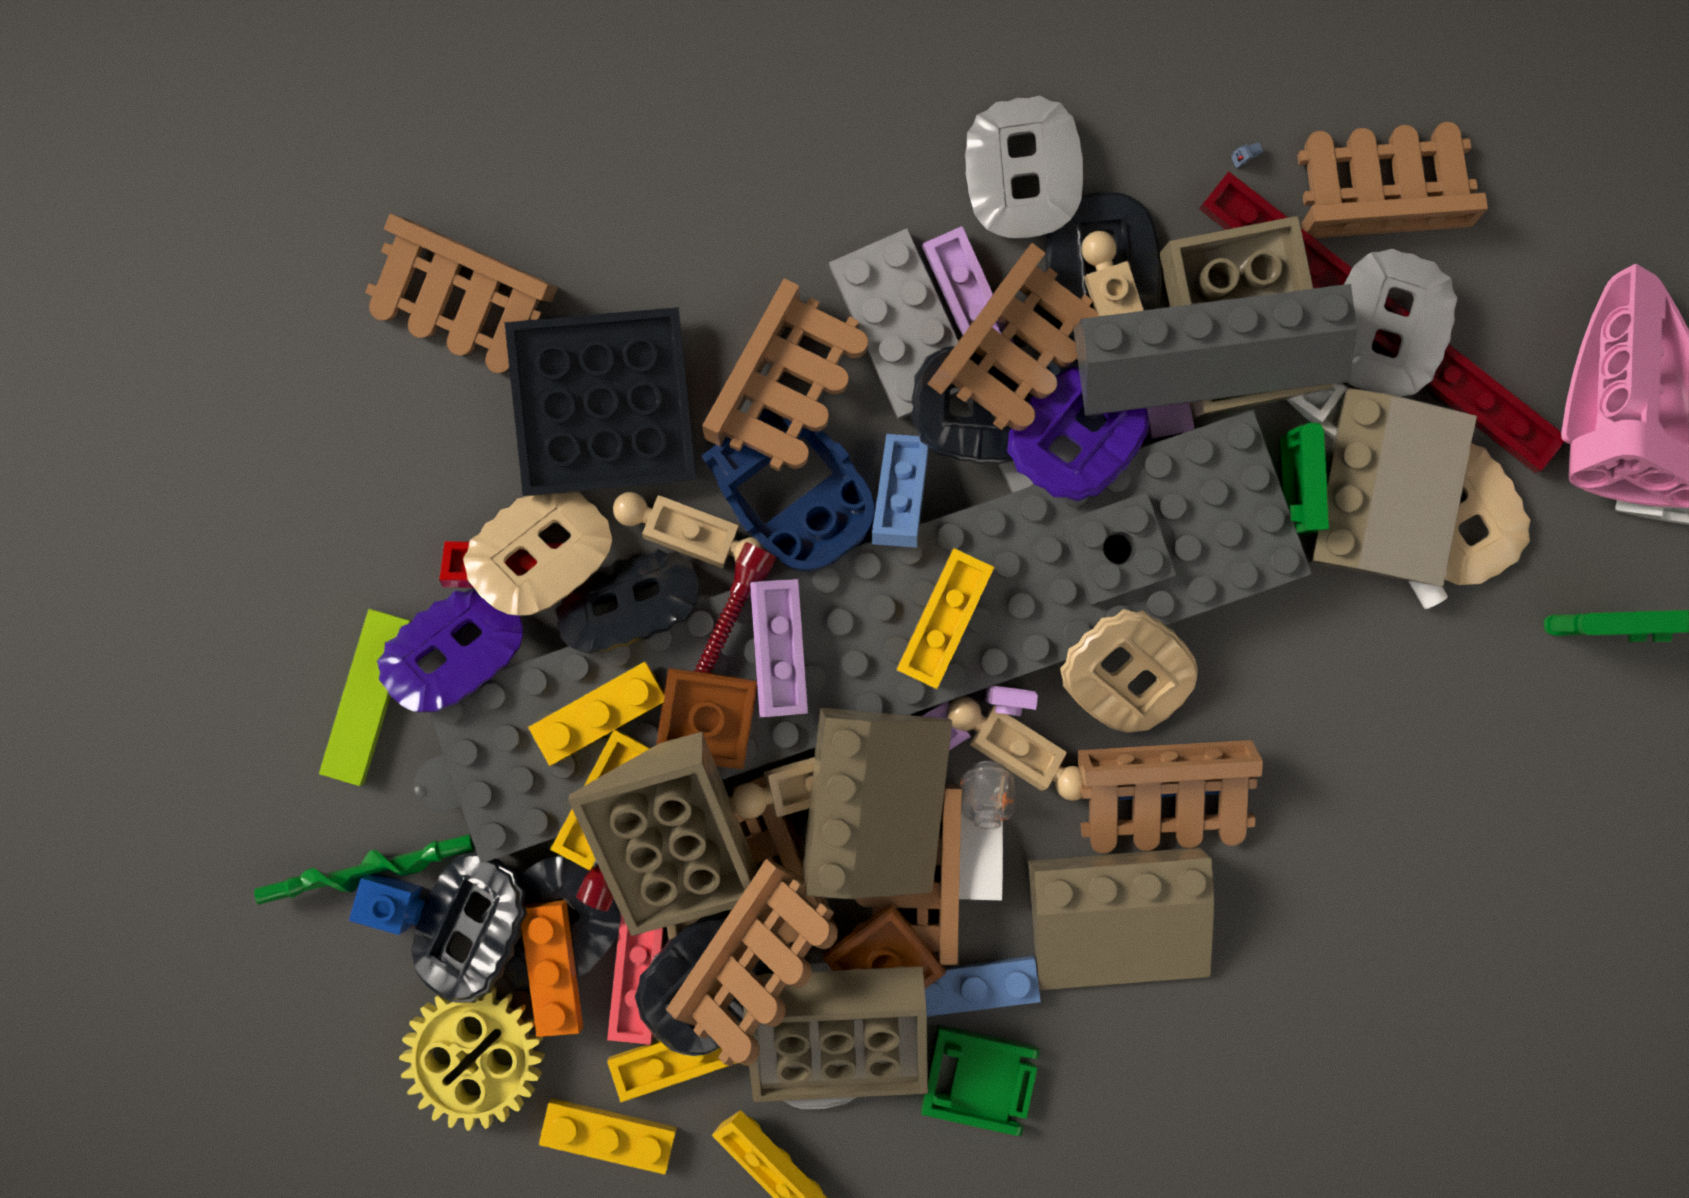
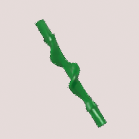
M471 834L439 842L434 840L426 845L424 849L387 859L377 849L370 850L360 865L329 873H323L311 867L304 871L301 876L289 877L285 881L257 887L254 889L255 901L258 905L289 897L293 899L304 891L325 886H331L341 892L350 893L357 889L362 876L386 870H392L401 876L419 873L430 862H441L443 858L474 851Z

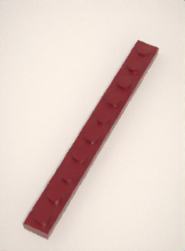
M1229 171L1199 208V210L1225 230L1288 218ZM1301 228L1313 289L1344 285L1352 267ZM1387 296L1384 307L1388 312L1404 317L1409 316L1410 313ZM1378 329L1372 346L1385 356L1395 358L1401 344V337L1397 334ZM1448 344L1444 352L1443 361L1437 367L1433 380L1424 387L1455 411L1477 416L1475 427L1534 473L1542 471L1565 442L1561 437V432Z

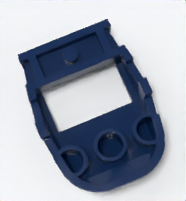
M766 408L762 410L758 420L784 433L788 431L792 421ZM803 427L797 439L801 440L804 437L831 470L832 474L766 524L763 523L739 493L737 487L769 464L772 458L743 445L739 452L730 447L732 439L729 437L724 439L721 447L715 445L704 453L702 458L712 470L718 481L717 484L737 516V520L748 533L791 570L813 572L832 565L860 544L872 527L874 501L870 489L863 477L857 473L847 451L839 442L836 444L822 430L815 432Z

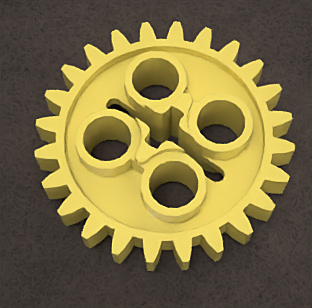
M493 986L491 993L480 997L475 1003H453L437 995L435 997L436 1006L428 1002L420 1009L425 1018L416 1016L410 1021V1026L416 1032L407 1033L402 1039V1042L411 1046L412 1049L404 1051L399 1056V1060L411 1063V1066L401 1074V1077L406 1079L414 1078L416 1082L408 1090V1095L421 1092L424 1097L420 1101L418 1108L421 1110L432 1104L435 1107L432 1115V1120L434 1121L443 1113L448 1114L449 1128H452L459 1118H464L467 1131L472 1129L477 1118L480 1119L485 1129L489 1128L492 1124L493 1114L501 1122L506 1121L510 1115L508 1106L518 1112L524 1105L521 1096L530 1098L535 1090L528 1081H538L542 1075V1071L532 1066L540 1063L545 1057L544 1053L533 1050L543 1040V1037H537L529 1033L530 1029L535 1025L534 1019L523 1022L521 1015L527 1006L523 1004L513 1010L509 1007L513 995L509 993L499 1001L496 999L497 990L495 986ZM470 1016L478 1019L482 1024V1034L470 1033L465 1027V1017ZM499 1029L501 1036L488 1046L452 1083L446 1084L444 1078L493 1030ZM435 1047L444 1048L450 1055V1064L444 1065L436 1061L433 1049ZM501 1048L507 1050L512 1056V1065L504 1066L499 1064L494 1057V1049ZM471 1079L477 1082L480 1086L481 1094L478 1096L468 1094L463 1088V1080Z

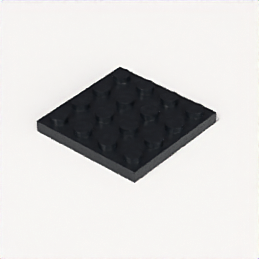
M679 307L504 322L523 497L696 481Z

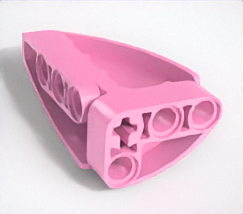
M1634 264L1615 274L1605 286L1592 314L1573 370L1561 432L1563 441L1570 444L1569 481L1574 486L1587 492L1622 502L1659 507L1689 508V329L1661 280L1645 268Z

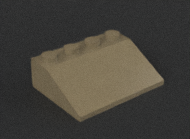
M1298 216L1172 240L1159 253L1170 307L1313 289ZM1329 384L1190 402L1193 420L1328 390L1334 386Z
M1347 388L1341 402L1326 478L1329 529L1316 532L1310 563L1443 587L1477 416L1394 395Z
M820 708L802 879L804 880L802 884L807 887L805 890L806 896L859 899L932 893L952 729L951 719Z
M703 732L659 743L569 795L568 801L631 936L733 909L757 873V866Z
M1200 847L1028 861L1039 990L1210 977L1214 918L1212 859Z
M900 966L884 969L812 971L810 980L805 986L796 988L786 984L778 997L783 1001L786 1008L783 1021L775 1027L760 1023L752 1035L760 1046L757 1060L749 1065L753 1102L928 1093L927 1012L923 967ZM765 973L757 976L767 984L773 974ZM745 1007L743 1011V1019L748 1013V1010Z

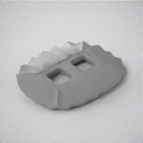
M1040 95L1031 98L1018 97L1010 101L995 102L987 111L977 114L972 127L967 132L965 175L974 215L988 231L1006 238H1031L1052 233L1063 227L1072 219L1082 199L1083 156L1074 117L1067 112L1061 102L1049 101ZM1028 133L1035 135L1037 150L1034 155L1019 158L1009 156L1008 139L1011 136ZM1026 175H1037L1039 177L1040 194L1037 197L1026 199L1013 198L1011 186L1013 178Z
M1395 249L1371 252L1354 265L1344 284H1351L1357 323L1351 373L1347 383L1363 391L1398 397L1416 394L1433 380L1437 367L1443 361L1445 349L1451 341V329L1455 322L1454 309L1458 299L1453 291L1452 279L1441 272L1434 261L1421 259L1415 254L1402 253ZM1394 288L1413 295L1414 302L1408 317L1388 312L1385 309L1384 304L1389 289ZM1378 329L1397 334L1401 337V344L1395 358L1377 354L1372 350V343Z

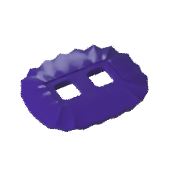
M1073 367L1055 376L1057 387L1047 398L1039 399L1033 396L1028 404L1034 409V421L1025 430L1016 431L1012 428L1010 429L1007 453L1012 457L1017 471L1027 476L1034 485L1044 488L1053 497H1067L1078 502L1089 496H1098L1106 486L1114 483L1117 477L1128 468L1147 437L1149 422L1147 410L1144 408L1103 414L1107 421L1097 432H1092L1075 420L1076 414L1084 406L1079 367ZM1060 435L1066 436L1081 447L1082 451L1070 463L1063 461L1049 450V446Z
M475 588L466 592L454 590L446 600L435 601L428 610L418 612L411 623L401 626L395 638L385 642L384 653L377 660L380 671L379 681L387 689L389 695L399 704L417 713L439 712L446 707L458 704L467 695L475 692L483 683L492 679L499 670L507 666L519 650L523 638L520 616L509 615L495 609L479 595ZM473 622L482 631V634L469 645L461 646L452 636L468 623ZM434 649H438L447 660L434 672L427 674L417 665V662Z

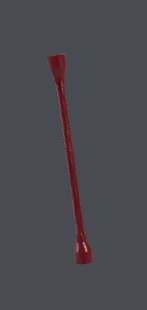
M748 542L744 543L736 560L734 582L729 590L731 591V597L728 598L729 603L725 604L726 608H723L724 613L720 614L721 618H718L719 623L715 624L717 628L713 629L714 633L710 635L712 638H709V644L705 645L707 649L703 650L704 654L700 656L702 659L698 660L700 664H696L697 669L693 671L712 673L711 669L715 668L713 664L717 663L716 659L720 657L718 654H721V648L725 647L723 643L727 642L726 638H729L728 633L732 632L731 628H734L733 623L737 622L735 618L739 617L738 612L741 613L742 609L740 608L744 607L743 602H746L751 597L750 583L764 581L768 577L777 556ZM597 864L585 876L576 897L592 908L608 911L614 897Z

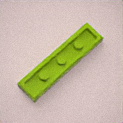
M368 609L321 764L320 775L357 786L365 784L391 698L387 689L379 681L380 671L377 660L384 653L385 642L395 638L401 626L411 623L412 620L375 609Z

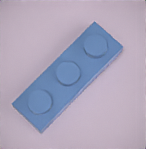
M886 435L872 530V544L917 548L929 447L920 441L919 436Z
M1034 956L945 967L946 974L925 989L927 1016L1041 1002Z

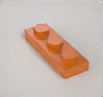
M564 900L525 904L528 914L522 922L521 928L536 1036L579 1034L584 1026L567 902Z

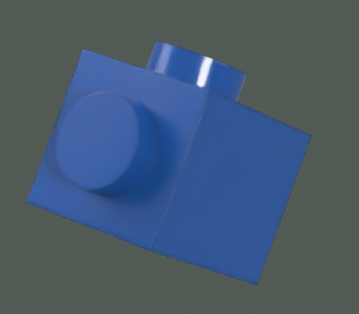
M378 873L367 875L360 879L349 921L400 935L411 928V925H417L421 917L424 900L419 899L423 886Z

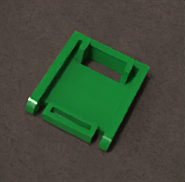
M1307 423L1288 431L1287 434L1280 437L1278 442L1280 486L1291 514V521L1294 523L1298 536L1329 529L1324 429L1319 423Z
M1689 610L1548 615L1544 619V631L1551 636L1628 634V642H1646L1648 634H1652V642H1671L1673 633L1689 632Z
M938 1025L927 1075L928 1093L923 1094L920 1108L921 1115L1014 1136H1022L1024 1125L1020 1122L1009 1120L1008 1114L1027 1119L1037 1066L1033 1063L1022 1061L1020 1058L1022 1056L1039 1059L1040 1048L1030 1044ZM943 1053L957 1058L950 1093L936 1090Z

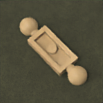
M1104 231L1090 233L1084 239L1081 250L1084 259L1089 264L1094 265L1097 270L1084 277L1090 298L1093 300L1094 310L1099 316L1144 311L1128 261L1113 265L1112 259L1116 254L1114 238Z
M634 492L621 494L613 505V513L619 523L625 526H636L640 523L646 524L642 533L643 539L720 568H724L728 555L734 557L736 562L745 542L768 552L753 537L745 538L741 541L735 540L739 525L659 495L653 508L648 507L645 499Z
M958 697L949 704L947 719L952 720V727L960 731H969L971 729L976 731L970 746L1041 791L1047 789L1051 781H1054L1057 792L1064 799L1075 801L1082 798L1081 785L1084 782L1079 767L1068 766L1064 768L1060 765L1067 753L1066 751L1010 715L996 713V706L989 709L986 717L981 715L979 704L970 697Z
M815 757L765 771L764 776L767 787L761 788L754 783L740 785L732 795L734 811L743 818L752 819L761 815L768 804H771L773 814L777 818L808 809L810 806Z

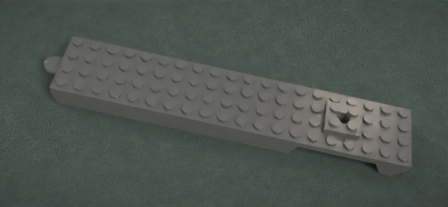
M1252 409L1140 448L1128 468L1117 477L1114 483L1106 486L1098 496H1089L1076 502L1067 497H1053L1044 488L1033 485L921 524L919 526L917 548L876 545L869 542L853 548L838 561L824 569L813 572L788 570L766 578L764 581L798 579L808 713L760 717L757 686L744 770L716 766L721 779L723 780L815 748L820 708L910 715L1065 661L1068 649L1079 643L1084 633L1094 629L1101 618L1116 616L1123 609L1132 612L1143 610L1152 618L1159 619L1164 625H1168L1312 575L1293 521H1291V514L1254 410ZM1109 536H1119L1128 544V556L1120 564L1110 562L1104 554L1103 545ZM953 548L993 566L994 569L938 689L896 669ZM731 591L697 602L695 608L691 610L686 619L676 623L667 632L656 633L647 640H637L630 646L617 647L610 652L587 654L574 650L571 647L563 648L500 670L492 679L483 683L475 692L467 695L458 704L446 707L439 712H429L443 755L426 761L416 772L413 782L416 798L422 805L434 811H448L461 806L480 864L556 838L572 809L568 801L569 795L584 787L612 732L549 766L528 727L645 661L650 665L665 692L668 667L686 670L697 669L696 664H700L698 660L702 659L700 656L704 654L703 650L707 649L705 645L709 644L708 639L712 638L710 635L714 633L713 629L717 628L715 624L719 623L718 618H721L720 614L724 613L723 608H726L725 604L729 603L728 598L731 597ZM750 597L749 600L747 599L746 602H743L744 607L740 608L742 611L741 613L738 612L739 617L735 618L737 622L733 623L734 628H731L732 632L728 633L729 638H726L727 642L723 643L725 647L721 648L722 653L718 654L720 657L716 659L717 663L713 664L715 668L711 669L713 674L757 680L752 602ZM662 704L621 726L618 730L650 747H654L657 741Z

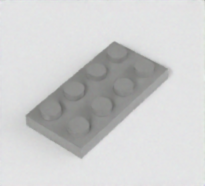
M906 228L829 262V268L851 317L859 321L857 329L863 331L868 338V355L898 420L912 414L914 376L922 366L926 356L943 347L955 346L958 343ZM953 388L950 391V397L957 395L960 389Z

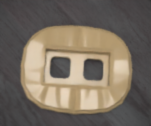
M1471 443L1463 484L1466 498L1459 504L1445 580L1457 585L1482 584L1489 578L1501 574L1507 567L1519 561L1521 552L1530 542L1528 529L1531 520L1523 509L1522 498L1515 491L1513 481L1504 474L1501 465L1490 457L1486 448ZM1479 515L1488 528L1489 534L1478 543L1469 546L1460 534L1458 527L1472 516Z
M580 492L518 498L510 507L501 509L493 520L485 523L480 534L470 539L468 551L463 558L467 579L479 595L495 609L509 615H533L551 608L595 573L605 561L610 551L612 536L608 520ZM552 523L561 524L571 534L570 539L557 549H551L539 537V534ZM519 549L527 550L537 561V564L522 576H517L505 564L506 559Z
M1123 609L1116 616L1101 618L1094 629L1084 633L1079 643L1068 649L1066 663L1060 668L1063 678V687L1086 712L1112 729L1132 733L1150 730L1168 719L1179 709L1195 688L1198 669L1194 655L1173 629L1168 628L1159 619L1152 618L1143 610L1132 612ZM1122 647L1131 654L1130 659L1113 673L1108 672L1101 666L1102 661L1116 648ZM1142 671H1151L1157 679L1142 694L1136 695L1128 689L1129 683Z

